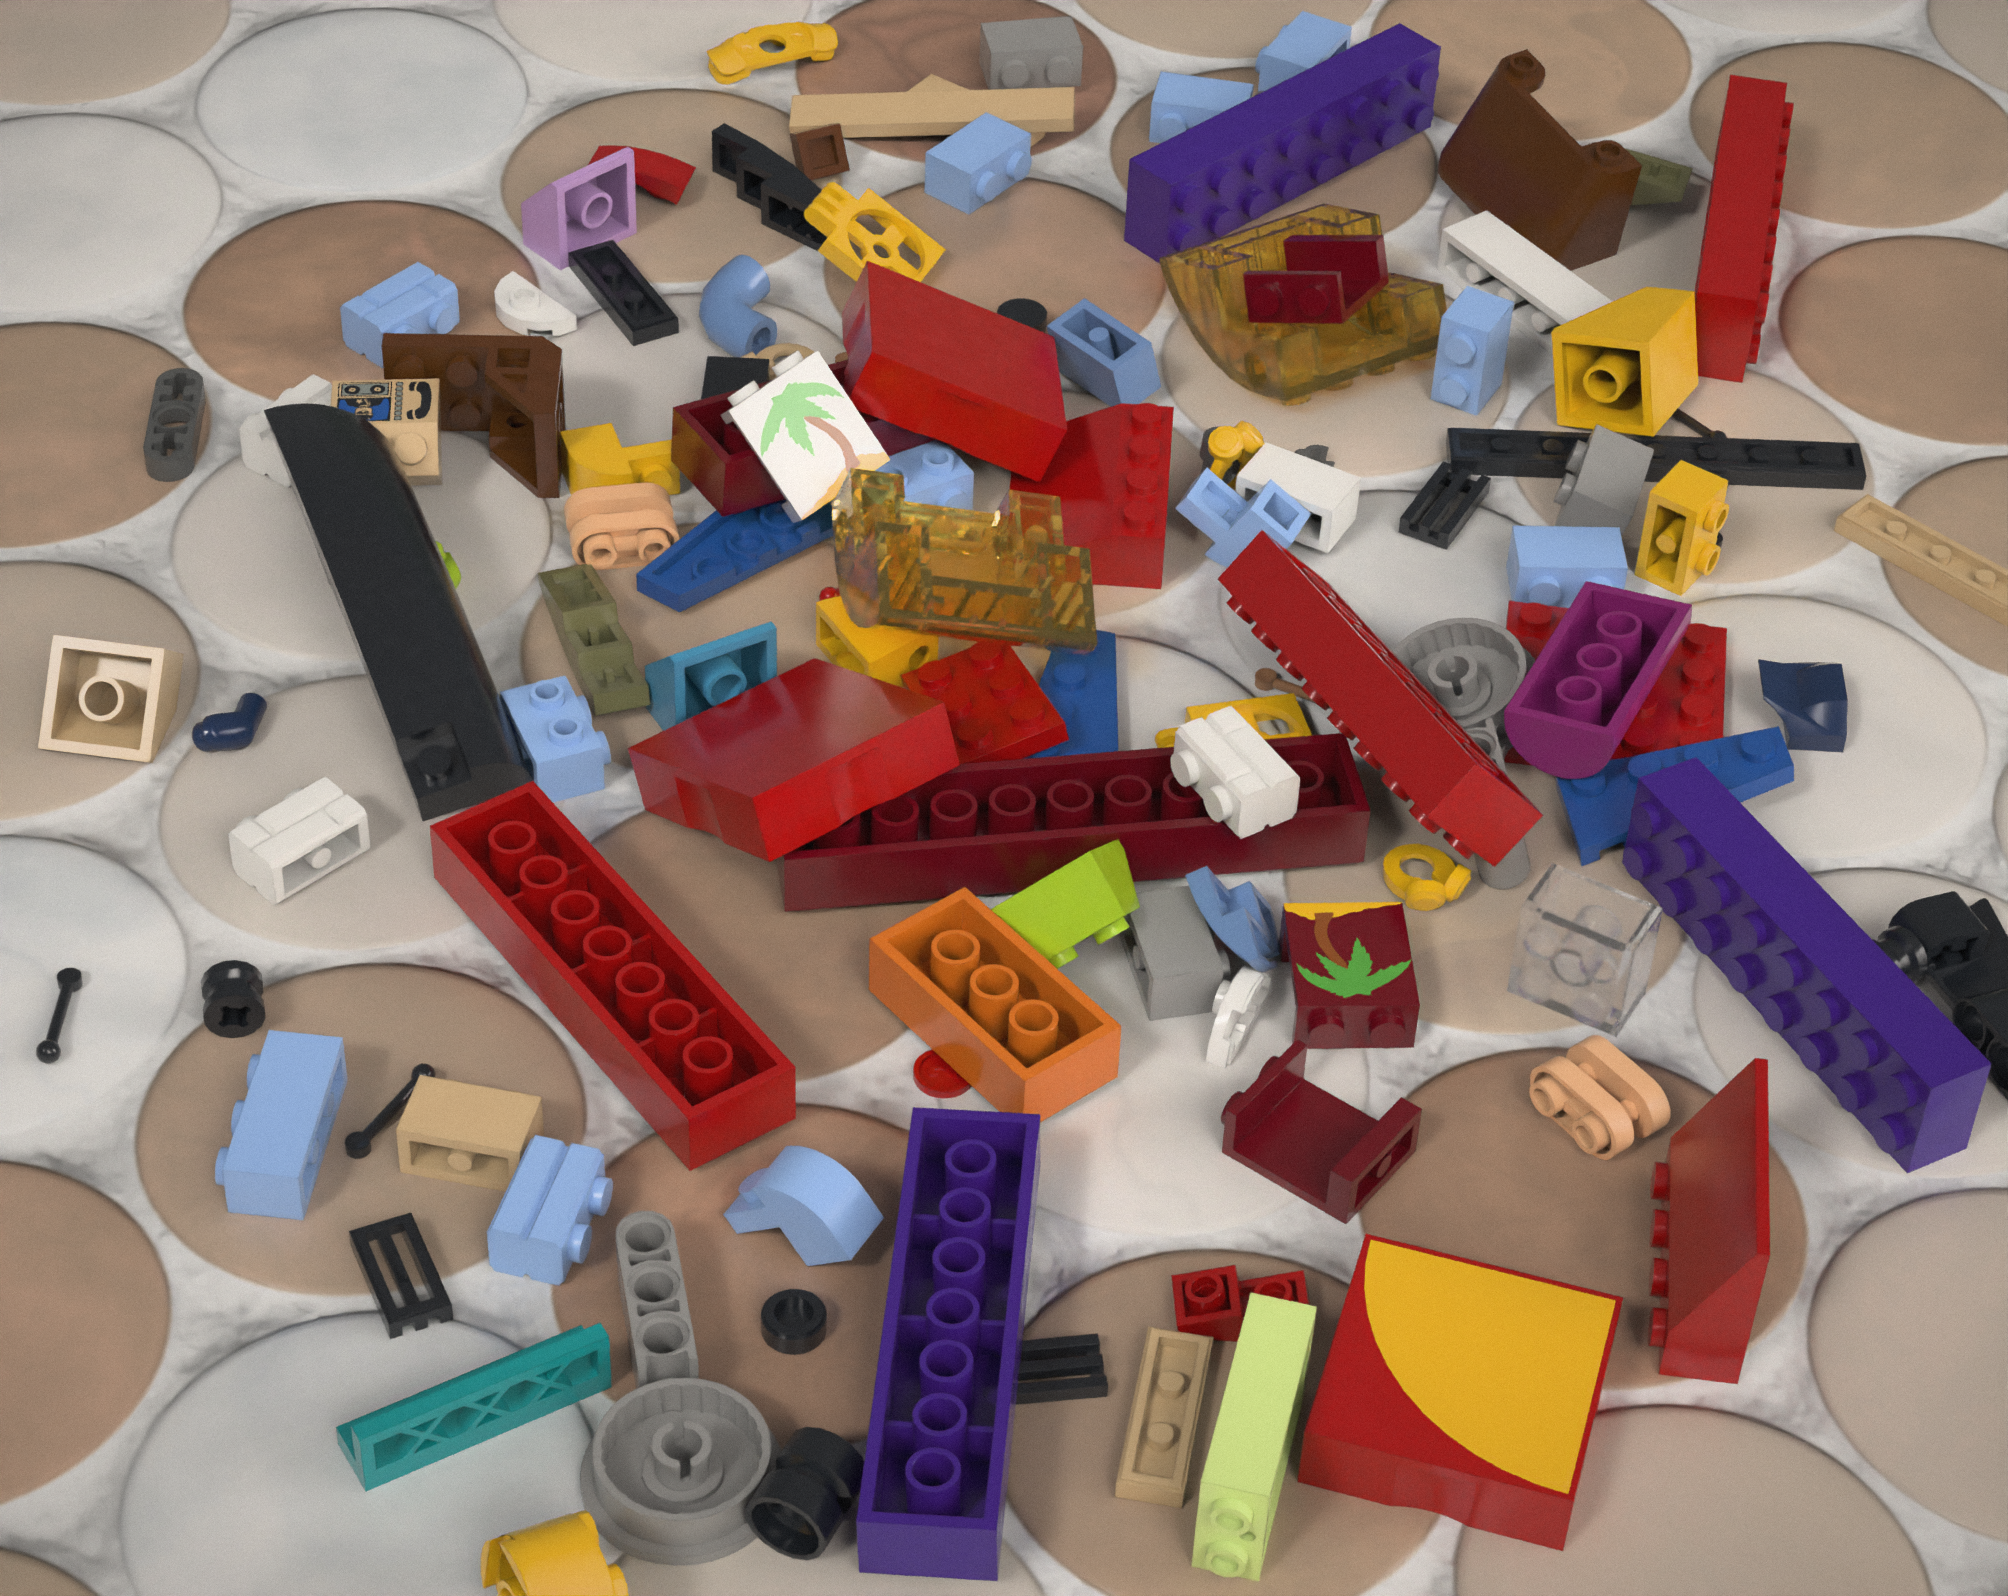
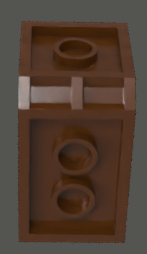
M383 334L384 380L439 378L441 431L489 432V449L492 460L536 497H560L562 478L560 431H566L563 356L560 347L543 336Z

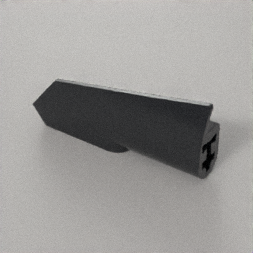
M1951 891L1908 903L1892 917L1888 929L1893 926H1902L1917 936L1924 947L1928 960V969L1924 978L1952 1010L1953 1024L1991 1063L1988 1077L2008 1100V936L1986 898L1980 899L1971 906H1968L1957 892Z

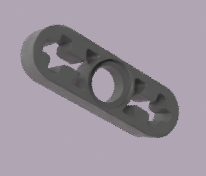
M188 368L171 369L162 373L156 380L143 450L146 471L151 478L157 481H179L189 476L194 470L206 404L203 378L195 370ZM178 394H182L183 400L174 399H177ZM172 422L186 423L184 425L176 427L163 426L165 424ZM167 449H175L171 456H167Z

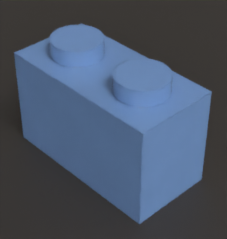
M1084 298L1046 326L1048 334L1055 338L1059 372L1110 407L1121 403L1139 404L1161 388L1152 343Z

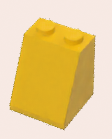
M1646 286L1564 323L1551 332L1557 425L1594 430L1597 424L1613 432L1654 437L1698 385L1694 291Z

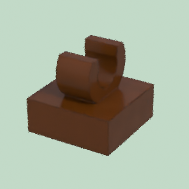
M832 123L790 133L795 165L810 180L850 171L840 123Z

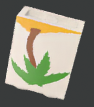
M797 350L772 367L777 376L775 379L761 388L753 380L729 396L727 399L733 407L721 414L726 424L734 421L787 500L781 506L793 523L804 520L890 460L818 351L803 358L799 350Z

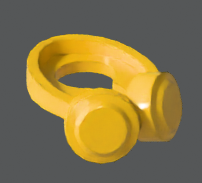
M1242 420L1234 427L1222 426L1213 430L1208 440V451L1214 457L1210 471L1222 480L1226 471L1232 466L1233 461L1239 460L1240 468L1237 473L1238 475L1265 444L1261 433L1251 423ZM1237 475L1227 484L1234 491L1236 489Z
M1416 843L1397 846L1386 854L1383 861V878L1387 887L1399 898L1405 900L1406 906L1413 910L1430 911L1440 908L1444 905L1445 901L1451 903L1453 900H1457L1471 880V869L1461 863L1455 866L1453 861L1444 852L1424 844ZM1412 858L1425 860L1434 869L1431 876L1433 880H1422L1420 877L1409 876L1402 871L1400 865L1405 860Z

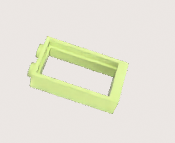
M1250 1293L1200 1483L1192 1567L1210 1570L1223 1577H1241L1254 1581H1259L1305 1396L1317 1306Z

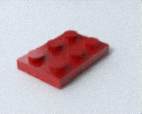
M1003 635L990 640L979 641L968 649L940 660L927 662L920 668L900 675L905 689L945 703L959 764L1023 759L1069 740L1064 720Z

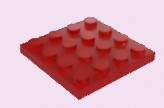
M1509 601L1505 629L1517 638L1521 646L1536 661L1569 608L1548 606L1536 602ZM1690 623L1683 638L1609 761L1723 738L1727 628L1709 626L1702 623ZM1514 747L1508 750L1504 758L1506 763L1533 766Z

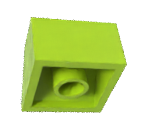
M1119 839L1087 852L993 907L991 910L1058 969L1079 957L1074 946L1093 935L1097 944L1100 945L1128 929L1129 925L1124 917L1139 909L1140 905L1125 850Z

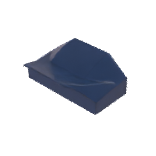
M1758 659L1763 700L1773 707L1783 720L1788 750L1843 753L1847 738L1848 699L1842 664L1836 662L1780 663Z

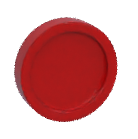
M933 1049L921 1054L914 1063V1083L923 1093L929 1096L943 1099L954 1098L964 1094L971 1087Z

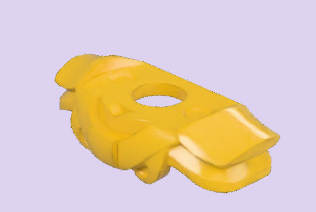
M794 22L754 27L749 29L748 32L739 33L726 39L720 45L707 50L706 52L709 57L708 69L719 84L728 85L749 77L751 71L809 56L813 61L831 60L834 57V49L838 44L835 29L826 23ZM771 42L778 47L784 45L786 48L778 53H770L761 49L759 45Z

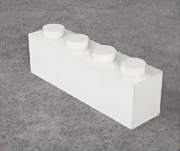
M1487 210L1442 229L1437 270L1463 289L1470 286L1513 301L1511 325L1551 355H1553L1551 332L1556 327L1613 302Z

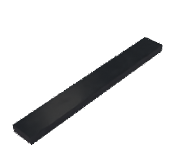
M1448 428L1446 436L1447 461L1453 464L1452 473L1456 475L1464 468L1472 471L1471 475L1563 479L1566 473L1571 475L1573 473L1565 469V465L1576 441L1580 440L1586 443L1591 433ZM1620 434L1654 449L1644 482H1659L1680 460L1713 474H1725L1728 477L1729 485L1863 490L1867 476L1860 444L1660 435L1652 437Z

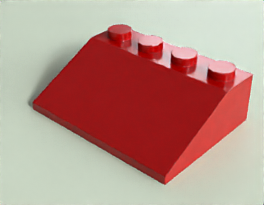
M1121 403L1066 421L1067 432L1040 482L1011 471L1000 578L1161 589L1174 407L1157 406L1151 403Z
M1754 1058L1670 1138L1665 1163L1654 1162L1650 1198L1661 1201V1210H1653L1649 1245L1653 1248H1660V1258L1653 1257L1649 1276V1296L1660 1297V1308L1652 1307L1648 1327V1346L1659 1348V1375L1738 1384L1770 1259L1768 1059Z

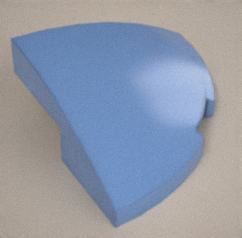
M1208 866L1185 875L1199 910L1217 936L1238 957L1257 971L1267 972L1278 966L1276 961L1270 962L1265 959V957L1270 959L1280 955L1279 938L1271 905L1255 886L1248 881L1228 890Z

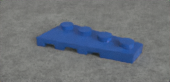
M834 498L804 520L795 523L791 521L781 506L787 500H779L748 509L739 514H731L724 517L716 510L636 574L637 591L678 612H682L855 525L856 508Z
M1062 623L1039 686L1064 720L1069 740L1023 759L1118 751L1115 633Z
M1779 726L1611 760L1601 771L1586 778L1567 779L1555 776L1556 789L1581 867L1599 860V851L1618 843H1622L1625 847L1638 778L1697 757L1740 803L1793 782L1794 764Z

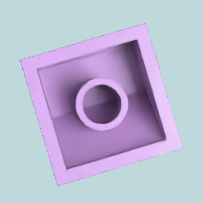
M629 147L621 149L548 184L522 202L523 244L556 268L562 270L569 266V252L609 240H614L617 243L636 234L634 150Z

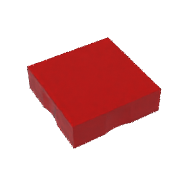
M867 260L842 311L843 345L848 355V364L844 370L845 392L856 409L914 433L943 441L974 457L1040 482L1067 432L1054 336Z
M816 658L628 748L646 811L684 827L709 832L720 838L725 844L768 862L838 828L861 812L895 799L960 765L943 701Z

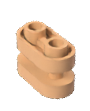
M654 483L585 488L572 494L564 505L566 526L570 533L571 551L578 565L591 564L595 570L646 566L680 540L676 522L673 519L674 514L670 496L663 487Z
M1591 1035L1570 1047L1566 1058L1555 1056L1537 1066L1531 1072L1529 1094L1535 1108L1542 1115L1552 1118L1575 1139L1583 1151L1599 1159H1611L1629 1148L1634 1141V1136L1645 1138L1667 1125L1670 1120L1669 1102L1660 1085L1602 1036Z

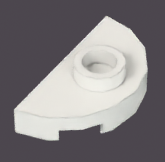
M514 271L503 277L494 290L497 318L505 327L517 333L528 336V329L536 331L552 330V337H556L577 330L575 314Z
M1247 964L1238 971L1232 982L1228 980L1222 981L1213 1003L1212 1013L1217 1015L1210 1036L1205 1062L1222 1068H1226L1227 1065L1231 1064L1272 992V979L1269 974L1259 972Z

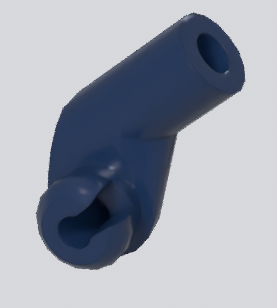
M245 693L241 696L234 712L206 716L202 722L196 723L192 729L193 743L199 750L204 752L213 750L231 751L248 746L252 742L267 709L265 699L256 693Z

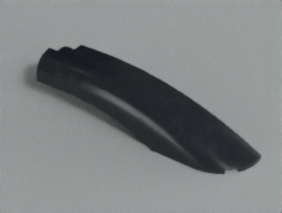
M304 403L277 406L264 410L327 580L333 590L357 649L422 821L490 799L531 782V775L458 593L408 477L391 443L375 426L365 419L333 406Z

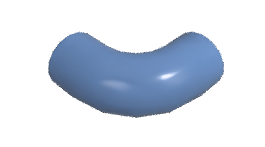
M738 255L721 267L703 288L698 315L708 338L733 357H741L752 351L757 355L764 348L774 345L777 338L776 322L772 318L751 309L769 294L770 282L764 268L750 256Z

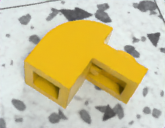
M612 423L560 431L562 474L571 495L585 488L635 483H654L660 485L669 495L680 493V470L671 461L672 439L622 448Z

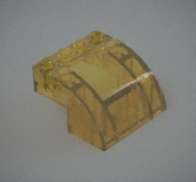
M1323 203L1159 258L1163 276L1176 306L1194 338L1209 358L1230 379L1242 387L1259 395L1281 400L1282 405L1294 406L1306 403L1312 399L1311 393L1321 389L1336 391L1349 388L1354 384L1353 378L1364 374L1379 376L1391 373L1395 370V363L1406 359L1408 361H1423L1436 356L1441 317L1447 311L1443 284L1388 272L1389 284L1343 324L1249 323L1243 273L1246 271H1287L1283 241L1290 235H1382L1379 214Z
M850 468L836 497L832 500L833 542L837 581L843 606L850 620L858 627L1085 655L1095 649L1097 646L1090 549L1064 545L1061 500L1059 496L1008 490L996 512L988 513L904 501V475Z

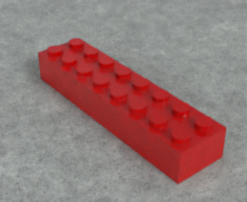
M1730 75L1715 153L1694 291L1698 376L1742 383L1746 363L1756 365L1761 340L1760 332L1762 323L1764 324L1769 301L1768 292L1773 270L1772 262L1777 239L1779 207L1784 185L1786 153L1794 103L1785 102L1787 83L1737 75Z
M1261 530L1219 576V582L1232 595L1226 602L1227 605L1248 624L1251 625L1254 621L1257 623L1251 629L1254 636L1274 653L1278 650L1281 651L1276 661L1300 682L1303 678L1307 680L1301 687L1304 693L1325 711L1331 707L1333 711L1327 719L1350 740L1353 741L1356 737L1360 740L1354 747L1355 751L1377 771L1384 767L1387 772L1381 778L1383 783L1404 802L1407 803L1410 799L1413 800L1415 804L1409 809V812L1428 831L1436 834L1443 828L1446 831L1442 835L1444 839L1462 856L1469 860L1476 853L1495 867L1540 820L1543 814L1329 582L1266 532Z
M534 781L430 825L434 878L689 1171L796 1119V1067Z

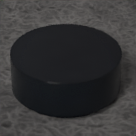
M1016 298L1005 301L997 309V314L1041 332H1046L1047 311L1037 301Z
M787 1289L777 1292L769 1297L762 1307L761 1334L766 1344L775 1351L789 1355L804 1354L817 1348L826 1336V1307L819 1297L809 1291Z

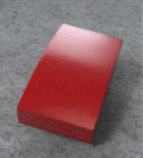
M605 145L597 148L588 165L626 147L634 150L635 184L645 188L652 196L666 199L676 205L696 167L679 159L647 149L618 145Z
M1236 1265L1172 1275L1178 1332L1213 1337V1340L1238 1342L1250 1293L1310 1305L1304 1270L1242 1281L1239 1280Z

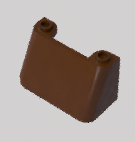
M1524 50L1501 59L1441 151L1438 174L1475 215L1487 210L1572 271L1617 255L1642 165L1622 145L1615 141L1603 140L1581 146L1530 94L1541 88L1546 75L1543 65L1528 50Z

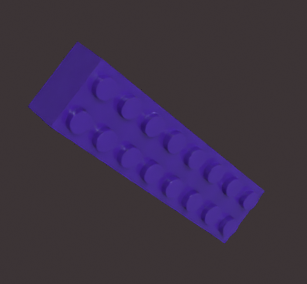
M1399 23L1130 158L1124 241L1165 267L1430 128L1434 117L1433 107L1436 83L1439 77L1438 67L1441 46Z
M1697 757L1638 778L1622 860L1629 875L1645 887L1657 900L1662 911L1679 924L1693 940L1696 948L1712 960L1728 978L1731 986L1737 992L1742 993L1763 1016L1769 1028L1779 1033L1799 1055L1804 1066L1814 1072L1835 1094L1840 1105L1857 1118L1874 1137L1879 1148L1885 1153L1890 1154L1907 1174L1967 1149L1991 1068V1063Z
M913 1107L856 1519L859 1573L998 1581L1041 1166L1040 1114Z

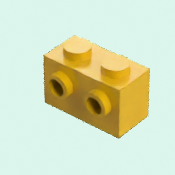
M1680 460L1649 492L1635 576L1682 596L1702 574L1708 576L1713 571L1721 552V547L1716 545L1718 532L1723 527L1729 513V505L1724 503L1729 480Z

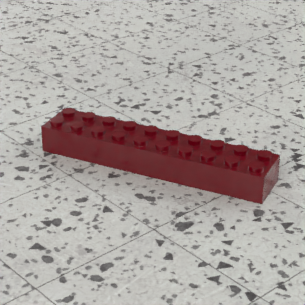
M1342 733L1264 739L1300 777L1297 812L1292 819L1272 827L1267 824L1262 831L1240 839L1224 821H1214L1209 816L1202 797L1190 785L1184 787L1176 780L1170 762L1171 756L1174 754V747L960 764L954 769L895 799L861 812L838 828L777 858L776 863L785 912L940 899L964 887L974 895L1021 892L1087 852L1119 839L1125 850L1133 882L1185 878L1186 874L1208 866L1215 875L1360 863L1364 862L1371 811L1347 737Z

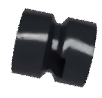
M804 1427L795 1430L776 1459V1470L766 1475L746 1506V1520L751 1530L763 1543L780 1554L800 1560L819 1558L842 1523V1515L846 1514L860 1493L864 1467L863 1457L849 1442L837 1434L822 1428Z

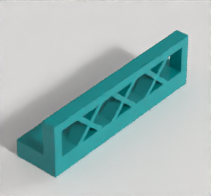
M601 1323L586 1329L582 1325L337 1426L338 1445L365 1492L611 1388L609 1335Z

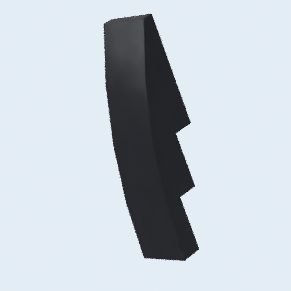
M725 123L712 131V172L737 183V198L761 209L762 225L818 251L828 237L805 219L804 211L813 203V200L822 190L792 163L752 137Z

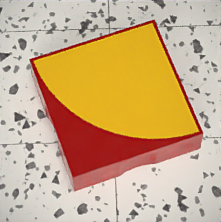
M1365 1234L1305 1427L1297 1482L1387 1506L1410 1507L1432 1511L1452 1518L1471 1528L1563 1551L1581 1480L1593 1421L1596 1418L1609 1365L1623 1297Z

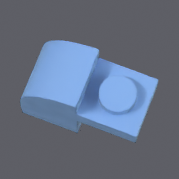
M1208 468L1194 480L1175 508L1195 527L1199 528L1213 540L1205 555L1225 567H1229L1261 530L1287 549L1311 515L1307 509L1271 479L1247 502Z
M786 1146L768 1168H762L749 1175L738 1188L740 1195L723 1214L737 1234L780 1227L807 1266L851 1260L884 1218L859 1181L845 1167L819 1151L802 1146Z

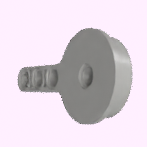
M1452 618L1437 621L1405 637L1392 652L1507 775L1504 758L1513 745L1505 730L1504 710L1531 669L1535 659L1507 629L1496 623L1478 618ZM1461 686L1462 694L1459 696L1455 695L1453 687ZM1524 837L1495 867L1474 853L1479 876L1489 887L1496 889L1512 888L1524 881L1530 872V859Z
M638 1211L629 1214L620 1221L616 1227L615 1236L617 1278L636 1389L619 1399L606 1412L597 1427L595 1435L588 1444L580 1470L581 1497L584 1509L591 1514L597 1531L619 1550L633 1557L656 1564L680 1566L702 1564L729 1556L746 1547L758 1537L751 1530L746 1520V1506L766 1475L776 1470V1459L781 1452V1448L758 1409L747 1398L725 1385L699 1379L698 1355L674 1227L671 1221L663 1214L654 1211ZM680 1461L690 1462V1474L686 1477L680 1474Z

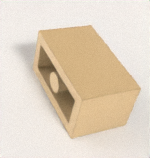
M419 1075L396 1128L400 1172L506 1192L530 1139L535 1135L544 1137L542 1097L523 1094L513 1090L507 1091L463 1083L457 1080Z

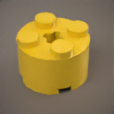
M586 1510L559 1516L503 1534L486 1541L483 1545L480 1560L483 1589L496 1585L498 1596H629L626 1580L620 1567L615 1563L606 1564L599 1547V1537L595 1522L591 1514Z

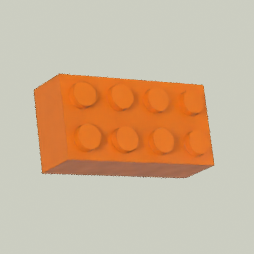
M966 887L869 938V991L999 1112L1040 1114V1122L1118 1077L1122 1026Z

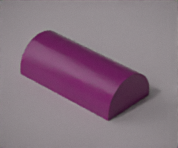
M1586 581L1504 710L1505 730L1515 750L1537 769L1556 777L1580 779L1601 771L1611 759L1687 631L1691 622L1692 605Z

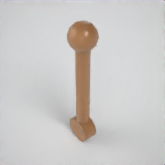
M1262 668L1256 671L1255 686L1258 689L1269 691L1275 688L1286 693H1294L1297 697L1314 702L1301 689L1302 686L1277 678L1274 670Z

